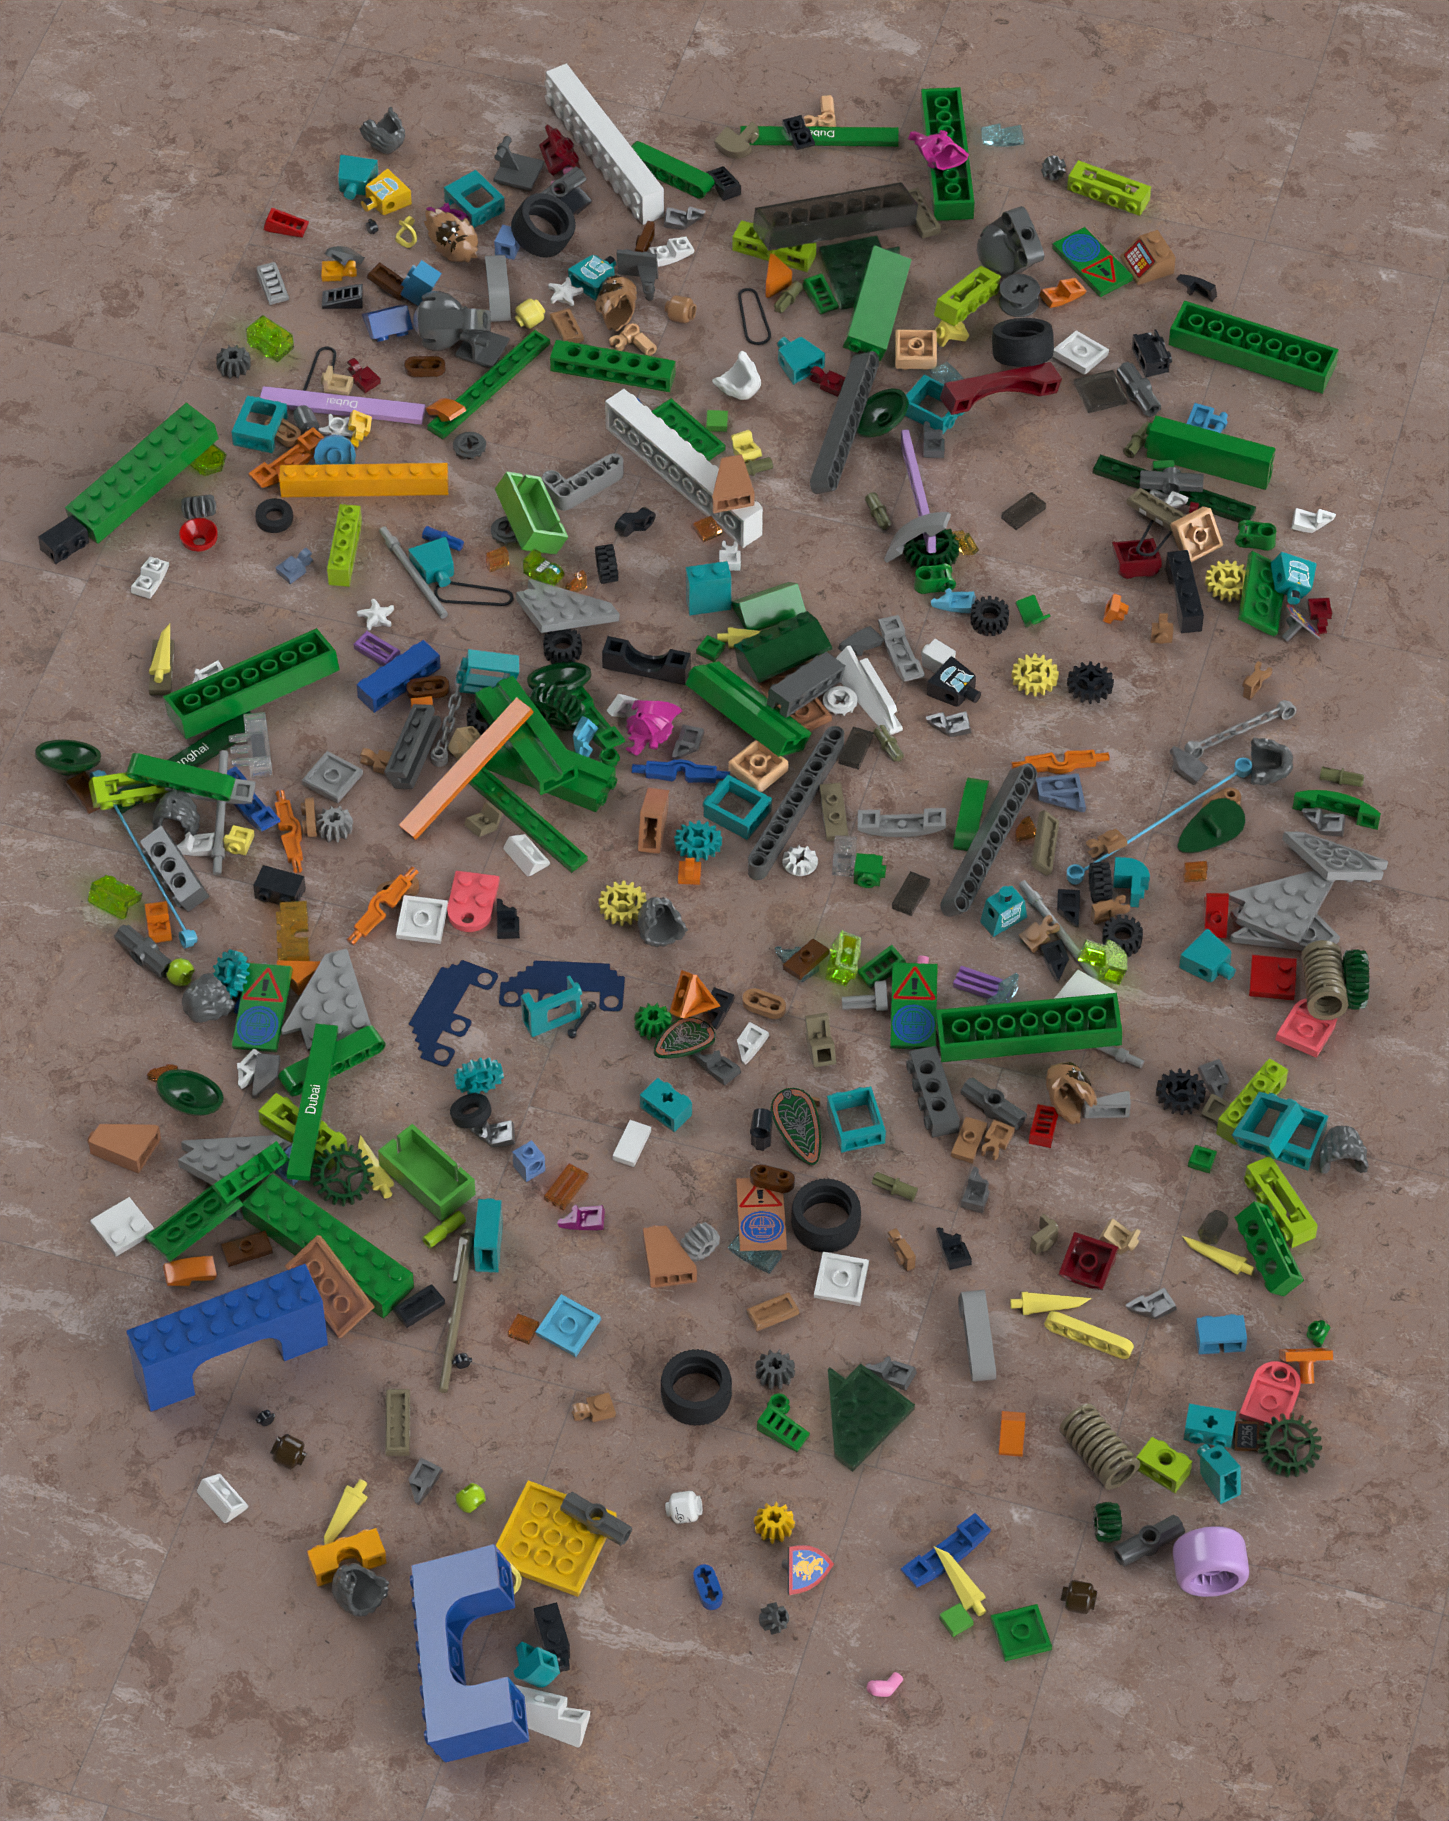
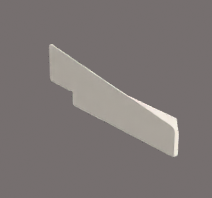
M847 646L836 657L837 660L846 665L840 683L855 692L857 702L879 728L880 725H885L890 735L903 731L900 722L894 714L897 712L896 705L868 658L858 661L852 647Z
M516 1685L525 1696L528 1729L575 1747L581 1746L589 1721L590 1711L567 1708V1697Z

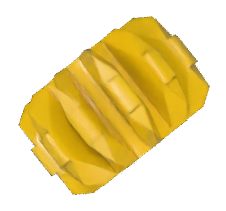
M777 1501L774 1503V1506H770L766 1502L764 1509L758 1508L757 1516L754 1517L756 1534H761L762 1541L770 1538L772 1544L775 1539L782 1543L784 1536L790 1537L792 1529L795 1527L792 1511H787L786 1504L778 1507Z

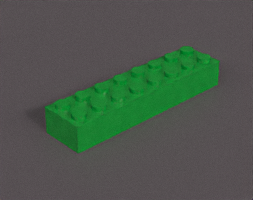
M961 87L921 89L920 107L924 135L939 134L940 130L946 131L948 133L947 136L969 154ZM969 156L961 165L945 170L927 166L932 210L936 220L974 219L975 201Z
M1185 300L1170 328L1168 343L1170 346L1321 394L1324 393L1337 366L1339 352L1337 348Z
M186 402L65 507L67 516L72 515L87 529L88 537L99 544L219 439L215 424Z
M317 628L163 696L167 715L185 739L191 738L339 671L336 650Z
M1117 993L936 1010L941 1062L1122 1045V1024Z
M273 1173L242 1203L243 1219L261 1232L266 1231L268 1237L295 1256L317 1235L322 1236L375 1306L371 1311L384 1319L414 1289V1279L411 1271Z

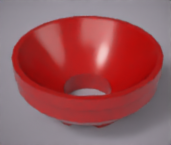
M193 518L181 526L179 537L185 548L200 552L211 548L216 543L218 530L216 525L209 519ZM201 538L205 540V543L196 545L194 541Z

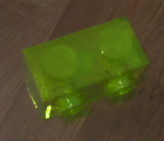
M264 315L246 328L247 343L276 362L280 361L294 349L293 334Z
M842 930L831 945L826 980L846 987L851 979H855L858 972L857 962L861 955V937Z

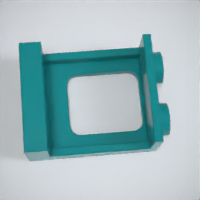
M477 170L444 187V201L449 203V206L455 203L471 218L473 228L484 224L505 211L504 196ZM482 187L494 199L479 208H475L464 197Z
M247 395L231 431L233 445L273 454L275 435L282 419H288L287 404ZM249 412L272 416L268 425L246 421Z
M567 976L566 991L535 1003L529 992L521 995L522 1022L531 1037L581 1018L580 1008L583 1005L580 995H582V990L577 982L574 983L571 976ZM567 1002L569 1003L573 1012L548 1022L547 1012L550 1009Z

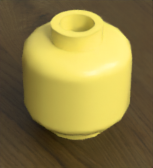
M529 298L515 309L517 315L514 318L520 327L525 326L531 329L544 320L545 310L537 299Z

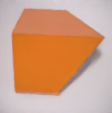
M681 970L669 1010L670 1014L685 1019L720 1007V1004L697 975Z

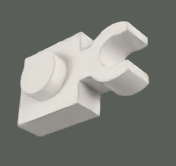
M723 541L722 549L719 550V562L728 561L730 571H740L741 551H737V541H734L733 546H727L726 541Z

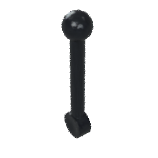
M594 1001L588 1003L587 1010L573 1029L568 1030L569 1038L573 1039L577 1036L576 1031L591 1010L596 1009L597 1005Z

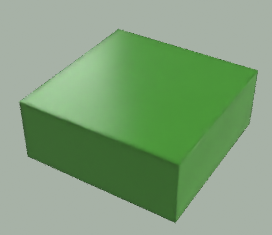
M707 410L706 429L709 431L727 432L728 411Z
M961 1603L939 1615L940 1621L952 1637L973 1626L974 1621Z

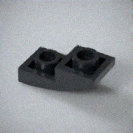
M802 115L783 119L782 125L795 150L815 146L809 127L806 128Z
M580 187L575 188L560 198L571 209L573 215L575 213L578 215L592 203V200Z

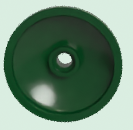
M891 388L870 396L867 399L856 433L861 437L874 438L893 430L907 413L909 400L906 394L900 389Z
M562 662L536 669L528 675L527 683L532 690L536 685H540V683H549L551 685L555 684L560 688L563 687L564 690L573 693L583 687L590 680L592 674L590 667L585 664Z
M51 740L41 743L35 750V757L43 766L66 776L91 770L101 761V753L96 747L76 740Z
M182 1069L169 1070L162 1073L156 1083L157 1093L163 1102L183 1114L192 1116L212 1114L221 1108L224 1100L223 1093L215 1082L193 1071Z

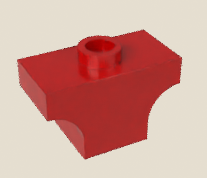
M1206 893V897H1204V931L1209 929L1217 938H1227L1228 893Z

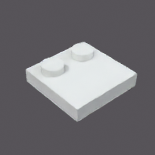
M1075 331L1054 348L1053 357L1085 375L1108 356L1109 349Z
M404 895L396 938L441 944L448 901Z
M1077 970L1055 998L1115 993L1116 991Z
M130 1197L90 1220L91 1226L115 1257L144 1241L145 1236L154 1230L153 1226Z
M823 1252L814 1298L860 1306L869 1260Z

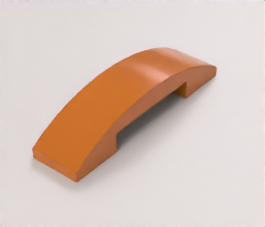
M312 427L297 438V445L269 465L263 462L249 472V476L261 488L279 483L280 465H306L314 457L315 447L324 436Z

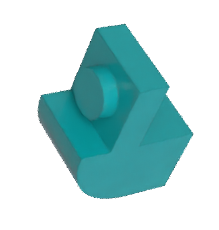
M1115 857L1113 888L1131 889L1130 907H1139V900L1144 899V892L1149 889V870L1137 859Z
M522 1641L516 1646L519 1666L513 1673L517 1679L535 1687L543 1688L560 1674L555 1654L539 1647H533Z

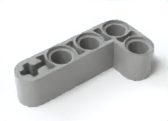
M505 255L485 256L491 322L511 321Z
M616 453L609 454L568 479H565L557 471L549 470L543 474L542 481L553 504L559 510L566 511L623 478V457Z
M985 1290L960 1292L958 1306L960 1317L963 1318L971 1381L995 1380L996 1366Z

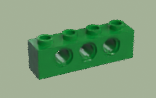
M1254 1201L1234 1217L1238 1224V1231L1243 1235L1247 1243L1246 1247L1253 1255L1256 1262L1255 1266L1265 1280L1264 1285L1270 1293L1286 1296L1304 1281L1268 1205Z

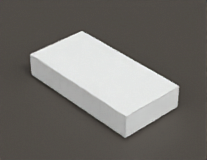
M630 1120L613 1154V1160L634 1167L651 1133V1127Z

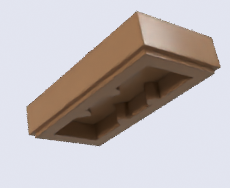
M570 308L550 314V319L562 341L573 343L584 341V336Z
M965 1117L952 1149L951 1157L973 1164L988 1123Z
M788 1292L750 1307L746 1313L757 1332L799 1315V1309Z

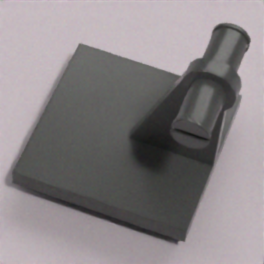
M505 136L502 143L498 144V151L494 156L495 160L500 162V167L493 181L531 191L545 162L511 153L509 145L512 139L509 136Z
M617 249L618 274L640 277L646 300H653L655 279L659 277L657 254Z
M462 332L460 340H463L455 356L492 368L497 363L510 338L493 332Z

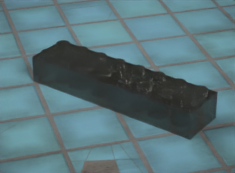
M899 182L756 207L753 229L768 250H778L780 248L795 247L797 245L915 225L918 203L903 183Z

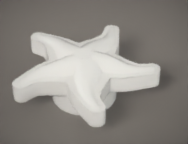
M569 277L566 278L562 285L552 283L548 285V288L555 292L551 298V303L559 301L573 306V296L583 293L582 287L575 288L571 286Z
M329 414V425L319 428V433L325 435L336 434L352 437L353 434L347 427L349 417L344 419L339 417L333 418V415Z
M372 599L370 609L357 611L358 617L363 616L367 618V630H371L372 626L379 627L383 625L391 627V621L387 620L386 617L394 611L393 605L380 607L378 602Z

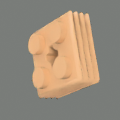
M896 330L895 367L897 369H936V330Z
M1201 507L1170 524L1179 551L1188 550L1191 562L1223 546L1211 508Z
M757 740L728 762V771L760 792H763L788 771V761L782 756L778 757Z

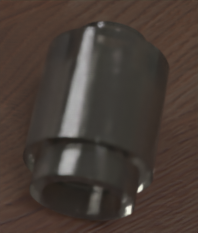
M1213 1210L1209 1213L1197 1231L1200 1240L1207 1245L1217 1244L1228 1227V1216L1219 1210Z

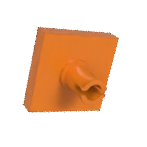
M1328 1348L1279 1349V1359L1285 1362H1299L1301 1384L1315 1383L1313 1362L1333 1360V1350Z

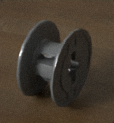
M1014 274L1006 277L1000 284L1001 296L999 298V306L1007 315L1026 317L1032 315L1039 306L1038 295L1040 293V285L1037 280L1025 274Z

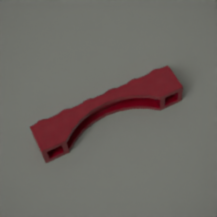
M1046 362L1035 366L1020 367L944 383L940 399L950 414L953 415L970 411L977 401L994 393L1022 392L1039 397L1056 394L1062 377L1051 362Z

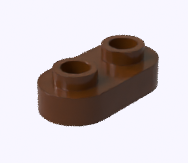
M412 356L404 362L405 373L411 377H438L446 371L445 360L439 356Z
M438 675L412 679L407 683L406 689L410 699L430 696L434 699L446 696L450 691L449 680L446 677Z
M763 1164L756 1165L750 1170V1182L756 1187L779 1193H788L795 1187V1176L790 1171Z

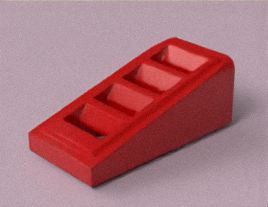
M271 208L263 230L303 238L309 221Z
M1037 1104L1029 1135V1144L1051 1148L1059 1117L1054 1107ZM1041 1112L1050 1113V1114H1054V1115L1051 1116V1115L1041 1114ZM1039 1118L1049 1119L1052 1122L1039 1120ZM1038 1124L1050 1126V1128L1038 1126ZM1036 1130L1048 1132L1049 1134L1036 1132Z

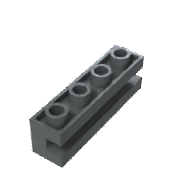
M828 652L823 653L819 657H814L811 662L805 666L802 665L796 672L787 675L784 680L770 687L767 705L775 708L780 704L779 714L785 718L789 717L841 682L846 665Z
M413 704L384 771L395 789H413L442 723L439 716H433L435 712L433 705Z

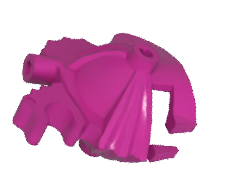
M940 130L939 134L929 136L916 131L909 134L908 140L915 141L914 144L918 146L920 153L928 162L927 166L930 168L937 167L941 170L953 168L964 163L969 156L964 149L947 136L948 133L946 131Z
M635 700L631 709H637V713L626 720L627 734H631L628 739L635 742V744L631 748L627 747L626 750L638 756L647 743H649L650 749H658V743L662 744L672 734V728L674 727L672 720L682 712V709L664 701Z

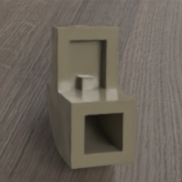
M752 121L740 135L727 126L714 140L715 147L727 157L735 159L744 158L752 153L749 143L753 144L759 137L758 126Z
M825 1012L805 1016L807 1048L814 1068L836 1064L835 1046L830 1034L829 1015Z

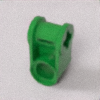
M1242 520L1238 523L1239 533L1235 537V543L1239 547L1261 549L1264 551L1272 550L1275 547L1277 532L1275 525L1250 520Z
M940 564L919 567L915 572V591L920 594L945 592L948 588L953 590L956 587V581L952 578V566Z

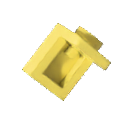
M941 320L935 329L937 331V342L940 347H944L949 339L966 341L969 337L962 321L953 326Z
M750 430L731 435L734 454H742L744 462H748V460L754 461L762 456L761 449L753 442Z
M233 825L229 835H225L223 838L225 851L246 856L254 838V830Z

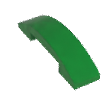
M584 687L571 693L576 695V699L581 700V704L584 705V710L586 711L584 717L588 718L598 727L592 740L600 748L607 751L625 742V738L615 726L611 727L596 709L593 698Z
M967 778L956 826L953 849L968 851L980 826L984 801L986 800L989 786L988 780Z
M1306 790L1295 792L1292 807L1294 810L1302 811L1303 808H1321L1356 817V825L1378 830L1381 813L1358 798L1327 790Z
M276 1141L213 1184L212 1187L226 1205L288 1162L289 1158Z

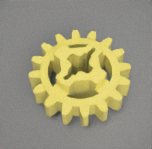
M1228 560L1225 561V564L1217 561V567L1211 565L1210 570L1206 572L1205 585L1208 586L1207 591H1213V597L1219 595L1221 601L1227 598L1231 602L1233 597L1236 600H1240L1246 571L1244 570V565L1237 566V561L1229 564Z
M1034 653L1032 658L1025 655V660L1019 658L1018 664L1013 665V685H1018V691L1024 689L1025 695H1028L1030 692H1033L1034 696H1037V692L1045 695V690L1051 692L1053 686L1057 685L1059 675L1057 665H1052V659L1046 661L1045 655H1042L1040 658H1037L1036 653Z
M622 881V885L614 882V887L607 885L606 892L601 891V898H599L600 914H604L605 920L611 918L612 924L620 921V925L623 926L624 922L627 921L631 925L632 919L638 921L640 908L647 901L646 893H641L640 886L634 888V882H631L629 885H626L625 881Z

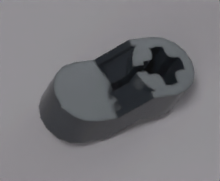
M642 507L636 513H624L617 520L614 530L624 537H628L634 531H646L653 524L656 513L646 507Z

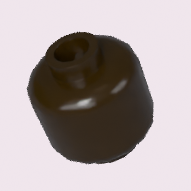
M284 1434L282 1437H277L270 1454L273 1455L272 1460L275 1463L291 1470L296 1464L302 1465L307 1452L303 1451L305 1447L303 1441L289 1434Z
M1072 1580L1068 1587L1063 1586L1061 1601H1065L1066 1610L1081 1614H1087L1090 1609L1094 1610L1097 1591L1094 1590L1093 1584Z

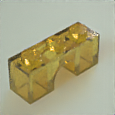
M307 901L280 902V911L276 912V923L281 925V930H277V943H281V948H277L278 960L310 961L308 937L299 938L294 936L300 932H309Z

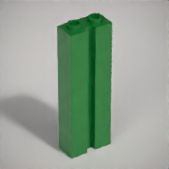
M873 246L867 259L843 348L856 353L858 351L865 353L874 351L881 362L887 350L912 259L878 246Z
M1155 415L1153 422H1149L1146 435L1149 436H1147L1144 446L1147 449V458L1158 461L1174 460V465L1263 490L1267 489L1272 477L1276 448Z
M717 661L706 665L694 666L689 671L686 686L775 755L780 757L804 750L812 733L791 716L785 718L779 714L780 708L778 706L771 708L767 705L768 699L721 662Z
M514 676L500 680L494 688L491 686L485 687L475 693L476 707L490 726L516 698L533 710V714L509 738L504 746L540 796L578 778V764Z
M504 745L484 766L491 772L534 788ZM568 750L578 764V778L547 792V794L597 812L599 807L606 803L609 791L614 790L618 781L616 770L612 766Z

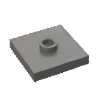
M326 751L302 779V785L339 803L363 775V769Z

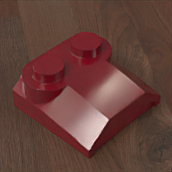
M1154 538L1144 539L1139 550L1143 553L1154 552L1157 548ZM1140 540L1112 542V548L1118 565V574L1125 579L1141 576L1152 577L1157 574L1162 567L1159 551L1153 556H1142L1136 551Z
M1074 1232L1058 1275L1081 1286L1103 1291L1111 1268L1115 1264L1119 1247Z

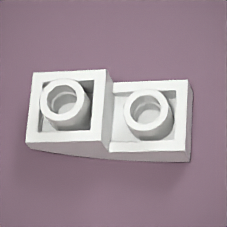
M687 237L668 239L667 245L651 247L648 249V252L657 254L659 267L690 256L694 253V249Z
M149 557L141 567V575L131 586V593L151 599L168 570L169 562Z

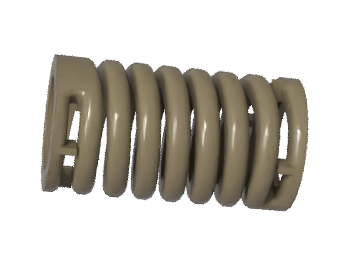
M1320 940L1312 942L1303 949L1301 954L1308 1011L1317 1019L1333 1020L1342 1016L1348 1008L1341 949L1331 941Z
M1088 1403L1076 1408L1060 1424L1059 1432L1066 1437L1067 1442L1078 1452V1455L1083 1458V1461L1107 1490L1122 1486L1139 1469L1140 1461L1137 1458H1133V1453L1127 1450V1445L1122 1443V1439L1116 1436L1114 1430H1111V1426L1101 1417L1094 1405ZM1079 1414H1082L1081 1416H1079V1417L1070 1425L1071 1421H1072L1076 1416H1078ZM1128 1465H1130L1129 1468L1126 1469L1123 1473L1115 1476L1117 1473L1121 1472Z

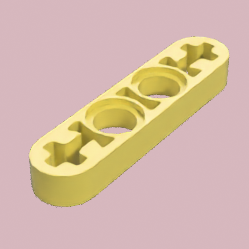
M1056 1311L1049 1312L1044 1322L1045 1327L1053 1333L1121 1359H1128L1134 1348L1133 1343L1124 1337Z

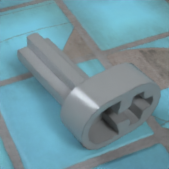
M875 981V995L842 997L843 1010L876 1008V1011L888 1010L886 981Z

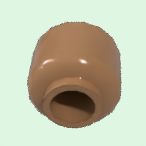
M674 295L665 304V312L671 321L685 324L693 320L696 315L697 307L690 297Z

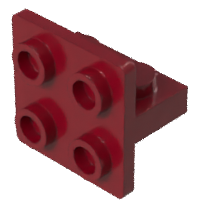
M547 124L545 129L548 138L540 143L539 147L548 172L554 176L568 164L573 168L577 166L581 169L578 162L580 160L579 156L573 148V141L569 137H564L557 128H552Z

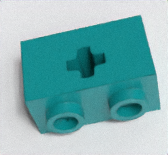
M659 1078L653 1081L640 1094V1108L673 1132L692 1116V1102L689 1097L684 1094L681 1095L674 1090L670 1083L663 1082Z
M1189 1403L1183 1440L1194 1444L1204 1443L1231 1448L1237 1411Z

